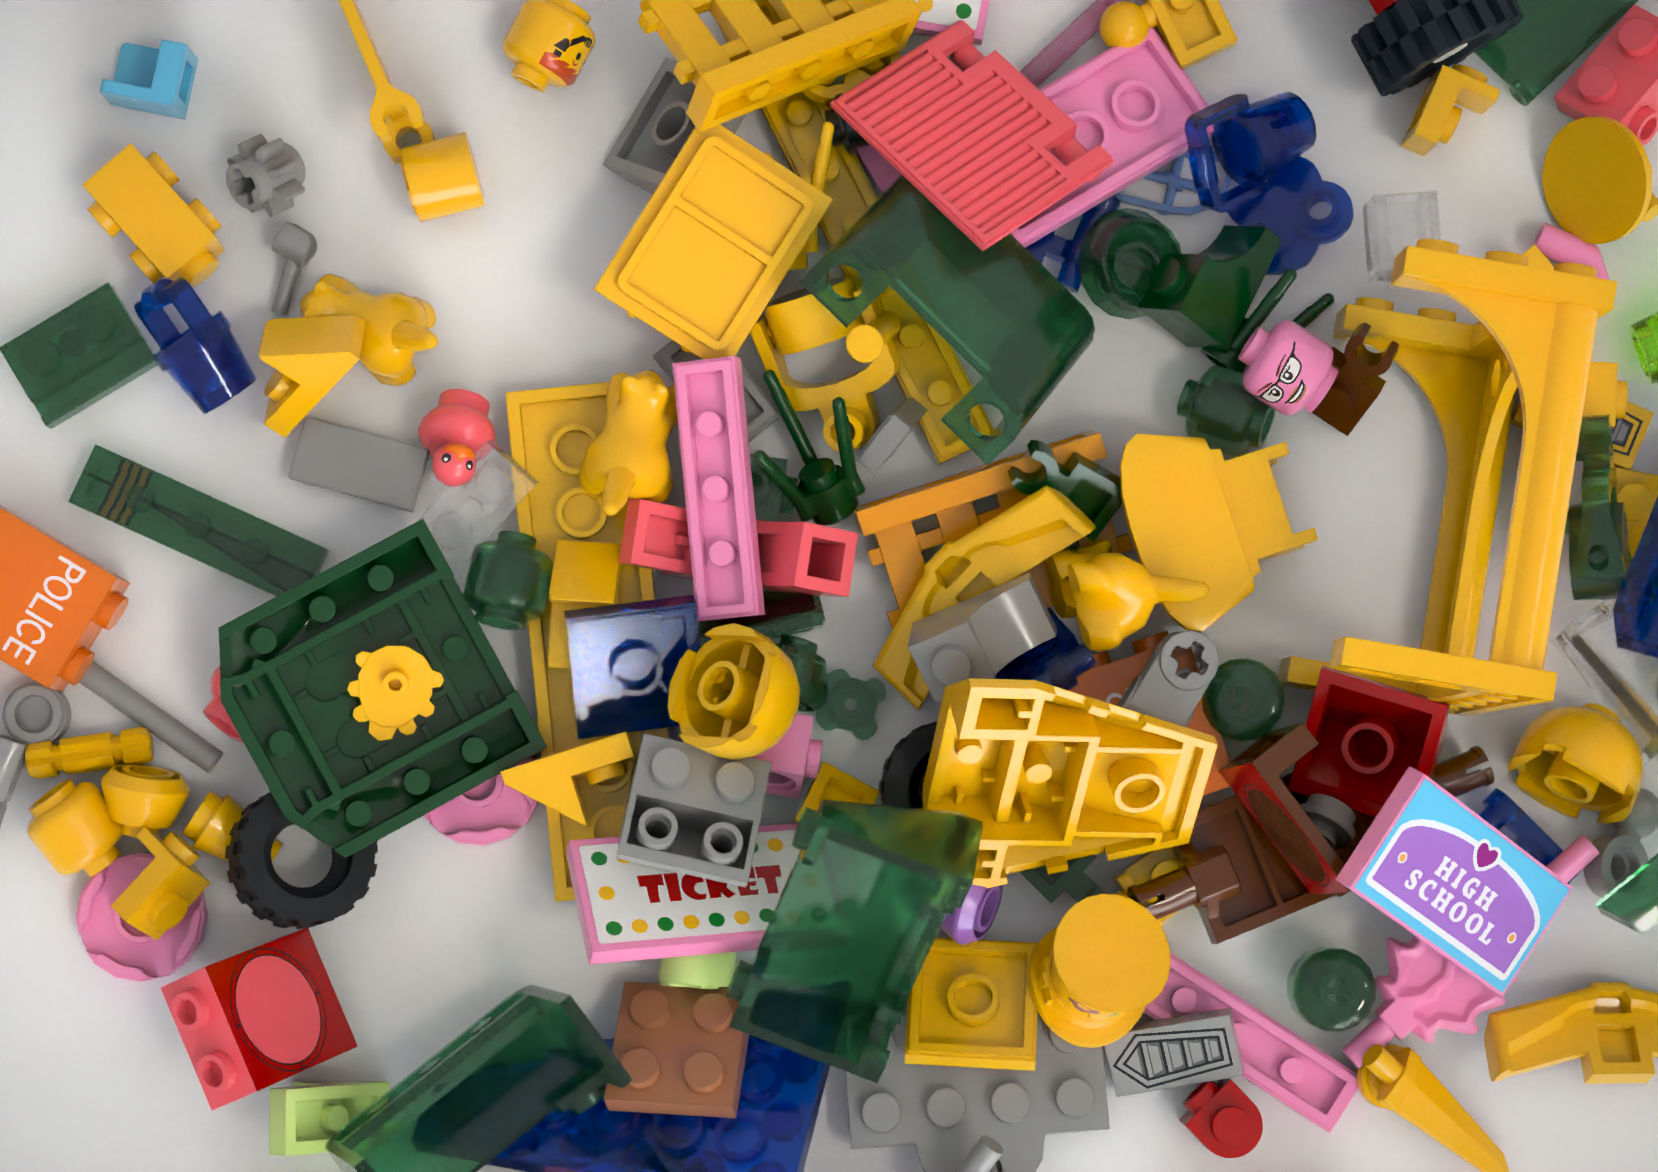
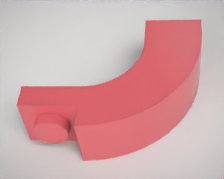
M628 499L619 563L662 571V574L693 579L686 508L643 499ZM756 520L763 590L817 596L849 597L858 533L808 522Z

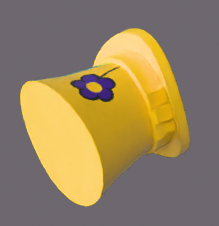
M1098 894L1087 897L1069 909L1058 927L1049 931L1037 943L1031 954L1028 981L1035 1007L1046 1025L1064 1041L1085 1048L1109 1045L1125 1036L1138 1022L1146 1005L1151 1003L1162 992L1168 980L1171 966L1170 948L1166 935L1157 919L1145 907L1133 899L1118 894Z

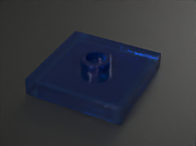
M686 595L564 611L575 729L578 739L614 735L625 731L629 733L679 726V723L671 720L667 708L669 687L678 662L685 652L691 649L697 653L700 649L697 605L694 596Z

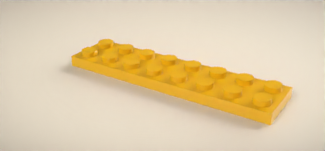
M609 382L505 392L538 729L547 745V748L541 751V758L625 731L630 735L636 757L644 733L670 739L652 569L621 563L614 673L548 668L552 603L548 599L557 540L622 544L628 499L623 508L615 515H606L602 507L603 492L597 495L588 494L579 481L580 466L585 458L586 449L604 431ZM636 758L623 762L627 774L614 779L589 785L586 774L576 777L591 827H587L546 806L555 902L575 900L566 856L569 840L620 836L624 809Z

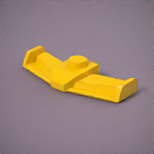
M1044 486L962 538L949 540L924 565V574L872 666L919 710L930 691L908 649L912 623L1017 578L1067 546L1085 537L1096 526L1062 492L1049 486Z
M1592 982L1589 987L1489 1013L1484 1034V1044L1491 1082L1580 1058L1585 1084L1647 1083L1655 1075L1652 1057L1658 1058V993L1631 987L1626 982Z

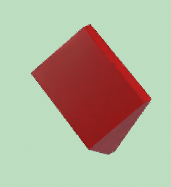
M1323 666L1306 722V727L1319 744L1295 762L1288 790L1306 796L1312 794L1328 795L1342 801L1352 810L1376 817L1409 766L1432 779L1442 750L1450 704L1447 702L1431 701L1424 695Z

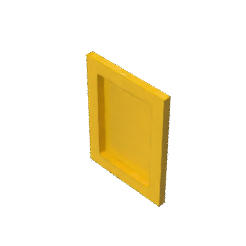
M717 125L702 132H699L694 127L593 290L624 309L629 317L638 318L680 345L681 349L686 353L691 352L702 360L735 356L833 201V198L775 161L769 153L761 152L724 126Z

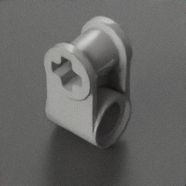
M1196 631L1173 632L1165 636L1157 644L1141 673L1129 685L1117 706L1187 727L1194 715L1195 707L1216 675L1219 666V653L1214 643L1206 635ZM1193 644L1196 647L1193 658L1200 663L1199 670L1197 672L1184 671L1178 676L1175 674L1178 662L1171 657L1174 648L1188 649Z

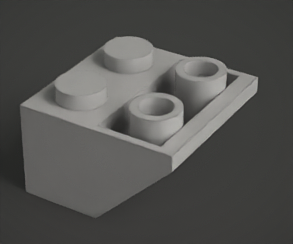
M644 733L634 763L621 824L616 859L746 888L772 762L750 757L730 760L701 751L685 742Z

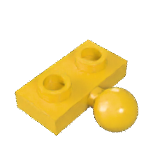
M1143 0L1144 4L1140 6L1133 2L1121 1L1110 5L1103 12L1099 22L1100 36L1110 48L1137 46L1146 39L1149 28L1156 26L1163 42L1173 54L1180 69L1182 68L1183 70L1234 47L1238 41L1219 0Z

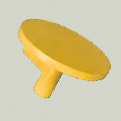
M1590 116L1570 122L1556 134L1544 158L1542 183L1550 212L1565 231L1579 237L1583 242L1604 244L1624 238L1641 221H1650L1658 215V198L1652 193V166L1643 145L1628 127L1609 117Z

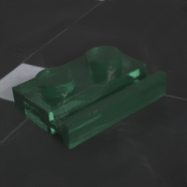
M109 282L0 347L1 353L28 398L34 403L40 413L43 423L50 429L160 364L114 286Z

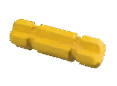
M144 727L123 729L120 731L119 736L112 734V731L63 738L60 739L59 745L52 743L51 740L30 743L25 748L26 768L29 776L35 779L57 777L61 770L70 775L111 769L122 761L128 764L149 763L154 758L153 738L147 728Z

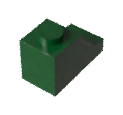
M1224 225L1212 244L1198 255L1165 253L1160 264L1150 276L1149 286L1138 308L1186 347L1229 350L1282 240L1267 227Z

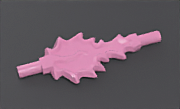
M1581 835L1546 867L1568 883L1600 853L1585 836ZM1413 936L1408 943H1403L1389 937L1386 943L1389 975L1377 976L1375 978L1376 986L1383 999V1002L1375 1011L1378 1017L1341 1050L1359 1069L1363 1066L1362 1058L1365 1052L1371 1046L1380 1044L1384 1047L1395 1036L1401 1041L1411 1031L1427 1043L1434 1041L1435 1032L1439 1028L1474 1035L1479 1029L1475 1022L1479 1012L1505 1005L1506 1000L1503 996L1498 995L1468 975L1417 937Z

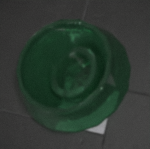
M1130 208L1108 212L1092 224L1082 241L1078 263L1082 286L1092 302L1110 316L1125 319L1145 316L1146 314L1138 306L1149 286L1150 276L1160 264L1165 253L1181 254L1180 244L1168 227L1147 212Z

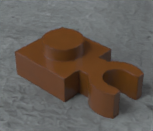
M1366 322L1355 328L1345 346L1344 353L1332 347L1334 352L1332 366L1338 369V374L1326 396L1316 409L1311 412L1346 436L1350 434L1380 394L1386 381L1380 378L1379 375H1382L1390 368L1399 350V344L1395 341H1392L1382 353H1373L1367 350L1363 341L1371 326Z

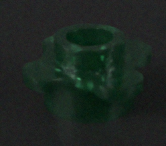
M843 669L831 671L825 678V686L828 689L825 703L816 711L818 725L826 731H831L835 728L851 731L860 740L872 737L877 731V723L874 717L878 703L882 702L886 697L884 684L876 678H870L867 681L851 678ZM853 698L857 701V708L850 711L846 709L845 701L847 699Z

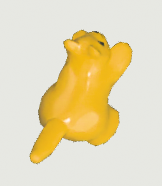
M327 274L321 277L315 284L314 289L300 300V313L302 317L358 315L367 321L359 361L381 384L389 386L407 384L416 374L413 364L415 351H426L436 347L438 344L436 335L429 330V328L434 327L436 322L435 310L430 303L418 297H411L401 292L374 296L361 290L341 276Z
M652 370L641 371L633 376L623 372L611 376L607 387L604 431L586 449L585 458L581 462L579 472L581 486L588 494L597 495L603 492L602 507L605 514L609 516L615 515L622 509L628 497L663 504L668 499L674 485L666 445L673 428L678 422L675 386L673 384L667 388L662 378Z
M1105 540L1089 547H1080L1075 551L1064 548L1045 560L1053 580L1054 591L1051 599L1055 611L1060 618L1076 617L1083 642L1088 649L1095 651L1112 650L1120 645L1124 638L1143 628L1156 604L1161 602H1190L1205 597L1210 589L1206 583L1200 581L1150 575L1147 569L1136 561L1119 552L1110 553L1112 550L1110 540Z

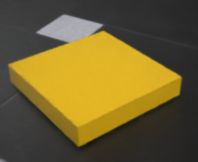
M912 936L905 1064L1035 1071L1038 1011L1029 988L1028 968L1031 954L1037 943L979 940L970 944L960 945L952 938Z

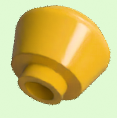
M118 764L114 765L101 778L103 795L111 820L121 824L122 834L136 837L135 835L144 826L159 834V829L171 827L190 795V787L181 773L158 766Z

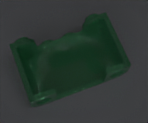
M902 174L840 235L799 281L846 328L890 285L983 376L969 392L943 415L941 421L986 465L992 462L1016 439L1090 346L1095 332L1093 318L1086 307L1011 233L982 251ZM837 265H847L857 270L863 281L861 294L857 297L846 298L835 293L829 282L831 268ZM978 404L993 405L1004 416L991 436L981 434L971 424L970 411Z

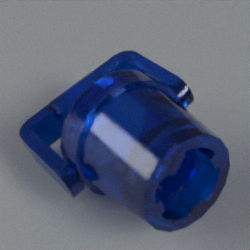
M1282 92L1249 103L1246 94H1235L1188 117L1185 123V134L1188 144L1187 155L1194 188L1197 189L1201 206L1205 209L1224 213L1263 194L1266 191V181L1270 180L1279 169L1314 146L1317 137L1316 124L1307 104L1298 95L1292 92ZM1213 125L1212 128L1214 129L1211 136L1216 157L1224 171L1236 183L1240 184L1222 194L1219 193L1218 174L1212 145L1209 143L1207 127Z
M179 277L174 281L161 279L142 291L141 300L134 305V309L160 347L159 350L152 354V358L161 371H166L203 414L224 404L256 381L257 378L230 329L232 325L222 310L210 314L192 286L184 278ZM171 303L189 327V329L181 334L163 309V307Z

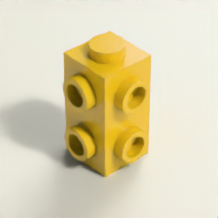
M130 143L82 184L96 200L87 210L112 238L120 231H123L138 248L129 257L154 285L165 277L177 292L187 283L190 287L197 286L206 280L219 266L220 262L217 257L225 249L214 236V233L222 225L197 197L187 205L177 195L172 187L180 179L155 151L144 158Z

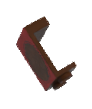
M1303 722L1267 732L1218 771L1310 894L1335 893L1337 897H1341L1351 890L1335 879L1357 845L1352 846L1339 857L1278 777L1319 743Z

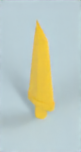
M1380 1044L1371 1046L1365 1052L1362 1063L1382 1081L1376 1099L1387 1110H1393L1481 1172H1509L1503 1152L1424 1065L1421 1057L1410 1047L1403 1048L1396 1058Z

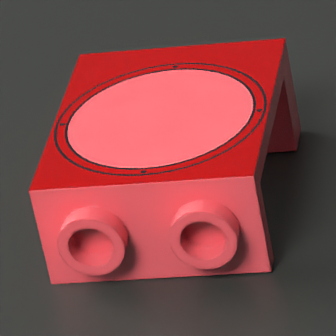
M308 928L206 966L161 987L212 1111L358 1047Z

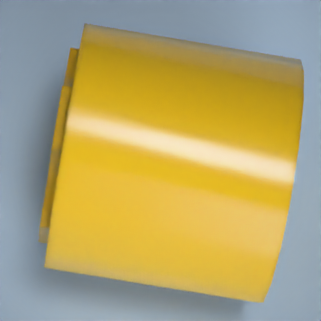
M466 132L401 148L402 157H400V163L407 192L420 222L486 206L480 177Z

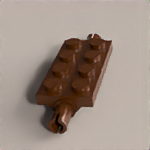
M1474 746L1466 752L1437 763L1432 780L1454 797H1458L1482 786L1487 787L1493 784L1494 774L1491 767L1466 774L1467 769L1489 761L1484 751L1479 746ZM1293 772L1279 777L1287 789L1289 788ZM1290 791L1299 804L1306 803L1309 796ZM1237 795L1198 810L1189 843L1173 847L1178 860V869L1137 886L1132 885L1127 888L1128 898L1133 899L1137 903L1157 897L1155 902L1143 906L1157 920L1194 905L1199 911L1211 944H1219L1336 895L1335 893L1310 894ZM1352 810L1356 816L1353 824L1356 832L1355 838L1350 847L1334 849L1336 854L1340 857L1352 846L1358 845L1376 817Z

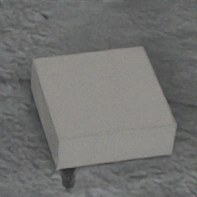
M911 396L908 399L905 397L857 455L859 459L857 461L875 475L927 412V409Z

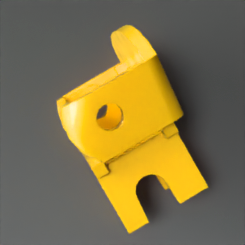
M1136 434L1124 445L1119 466L1121 499L1128 528L1141 565L1147 569L1150 575L1200 581L1206 583L1210 588L1205 597L1190 602H1161L1168 616L1185 630L1198 633L1204 631L1254 592L1253 577L1262 572L1259 562L1301 549L1305 545L1318 540L1315 528L1295 534L1292 533L1270 467L1277 463L1278 459H1282L1290 454L1286 442L1224 461L1221 449H1209L1206 440L1199 437Z

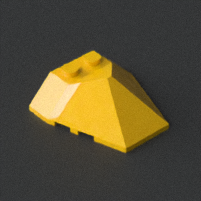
M968 678L946 686L923 783L922 878L924 887L962 888L966 885L974 884L991 888L1008 884L1007 874L1046 866L1049 875L1067 871V861L1106 853L1108 861L1188 844L1218 744L1215 736L1036 680Z

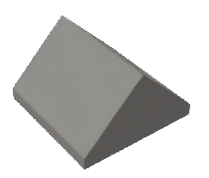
M665 58L603 163L612 172L651 194L654 193L695 127L686 111L696 87L692 81L681 85L673 73L678 61ZM746 114L720 125L735 134Z

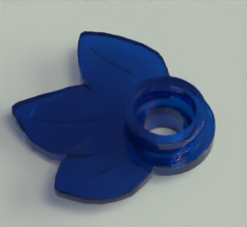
M1295 154L1269 156L1266 165L1268 182H1257L1243 188L1231 199L1226 207L1228 216L1239 226L1267 227L1282 240L1266 275H1281L1287 269L1297 271L1306 267L1315 256L1320 244L1331 243L1341 238L1348 231L1353 221L1354 209L1348 193L1335 183L1323 181L1314 163ZM1319 202H1326L1332 206V211L1326 218L1314 219L1309 215L1311 208Z

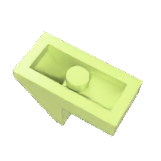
M299 1081L292 1083L291 1087L270 1088V1155L293 1156L390 1147V1082Z

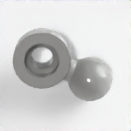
M1640 788L1633 809L1626 819L1613 823L1616 828L1615 834L1601 835L1591 842L1600 854L1583 868L1584 877L1591 891L1601 898L1631 899L1642 891L1647 882L1649 861L1647 853L1640 843V839L1649 836L1658 828V798L1644 788Z

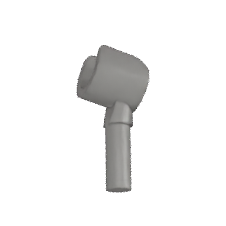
M289 222L282 225L271 247L274 252L287 259L282 269L281 279L271 310L282 315H287L301 269L310 262L317 250L315 237L297 224Z

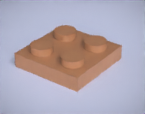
M624 982L604 1094V1101L608 1111L736 1118L754 1005L751 989L730 987L700 989L664 986L657 983Z

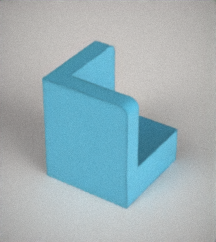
M162 39L160 49L124 43L121 46L114 81L102 79L100 93L113 106L185 120L198 58L189 46L184 43Z

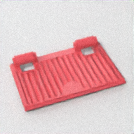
M959 20L831 101L830 107L979 249L984 251L1087 181L1093 182L1102 171L1113 165L1114 160L1099 144L1089 151L1075 139L1077 124L996 50L985 57L973 46L975 31L963 20Z

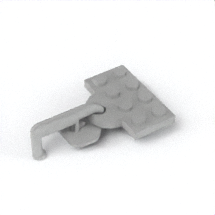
M907 1013L841 1019L851 1149L915 1145L924 1172H956L980 1138L985 1135L996 1140L1004 1151L997 1160L1000 1167L995 1163L989 1172H1036L1043 1159L1045 1135L1105 1131L1110 1129L1102 1047L1085 1048L1064 1041L1046 1025L1039 1013H1037L1035 1071L905 1064Z

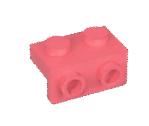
M1634 4L1554 96L1558 110L1575 120L1590 116H1604L1615 119L1628 127L1642 145L1647 144L1658 130V17Z

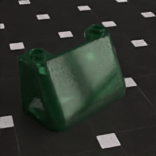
M823 800L818 811L806 807L792 841V846L800 848L797 859L751 964L739 960L728 986L726 997L736 1001L729 1027L878 1083L890 1057L891 1051L887 1050L890 1032L894 1031L897 1024H901L905 1015L908 995L947 913L952 915L955 907L961 909L972 886L983 821L953 811Z

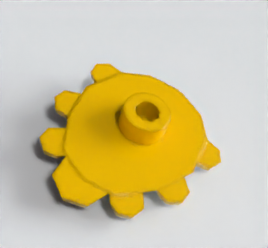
M385 646L372 653L362 651L356 655V663L362 669L358 673V680L350 682L347 691L351 696L359 697L361 705L354 709L353 717L358 722L369 720V733L378 741L392 739L397 728L406 736L414 734L417 726L413 718L418 714L428 717L434 713L435 706L429 699L432 696V688L441 687L444 681L442 674L433 671L423 655L406 646Z

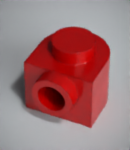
M1230 1078L1221 1079L1217 1083L1214 1081L1200 1083L1182 1103L1188 1111L1179 1121L1204 1147L1220 1157L1238 1158L1244 1156L1256 1147L1261 1138L1263 1121L1259 1109Z

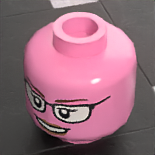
M1291 320L1280 321L1269 332L1261 327H1257L1238 356V359L1247 365L1242 376L1243 388L1283 415H1294L1302 409L1311 413L1321 403L1337 377L1338 369L1332 366L1333 349L1328 343Z

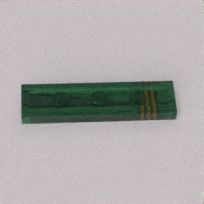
M96 444L68 501L275 596H279L318 575L330 551Z

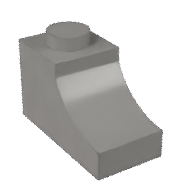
M1029 572L912 623L908 649L935 703L938 704L942 702L946 686L968 678L995 679L996 674L1015 658L1037 645L1056 637L1057 628Z

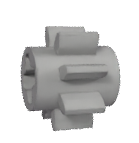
M262 133L237 144L239 154L227 159L230 167L226 173L227 187L234 200L240 206L249 209L251 213L264 208L270 218L294 207L293 198L305 192L302 184L305 180L306 170L298 151L290 144L283 142L281 138L267 143Z

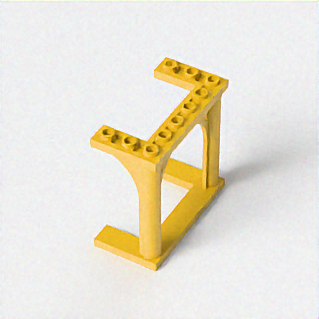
M1437 239L1417 240L1416 247L1407 246L1395 257L1390 285L1445 294L1469 310L1479 320L1477 323L1471 325L1456 322V313L1437 308L1418 309V315L1393 311V302L1372 297L1356 298L1355 305L1347 303L1337 313L1333 338L1348 341L1355 328L1366 322L1371 328L1363 341L1364 345L1382 353L1392 341L1399 344V350L1393 362L1404 370L1421 389L1434 411L1443 436L1446 452V482L1420 649L1345 636L1334 640L1331 662L1295 656L1281 659L1277 684L1315 691L1321 668L1326 666L1424 695L1431 701L1447 702L1450 704L1449 714L1460 716L1553 701L1557 672L1543 669L1597 319L1614 308L1618 281L1596 278L1598 270L1584 264L1557 263L1554 270L1527 266L1528 257L1514 252L1488 251L1484 259L1458 254L1459 246L1452 242ZM1518 387L1523 417L1522 446L1490 653L1487 661L1475 659L1474 655L1514 397Z

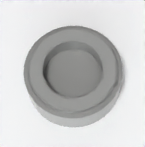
M30 682L17 687L9 694L3 706L2 718L9 735L19 743L29 745L30 743L49 740L55 743L63 737L69 728L71 707L62 691L48 689L38 682Z

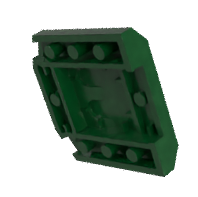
M424 519L415 522L219 627L221 702L284 817L324 842L344 858L351 856L500 774L501 771L507 770L547 748L521 697L511 684L453 577L454 574ZM385 646H406L423 655L431 669L442 674L444 681L441 687L432 688V696L429 700L435 706L434 713L428 717L418 714L413 718L417 726L414 734L406 736L397 728L392 739L378 741L369 733V720L358 722L353 717L354 709L361 705L360 698L351 696L347 691L349 683L358 680V673L362 669L356 663V655L362 651L372 653Z

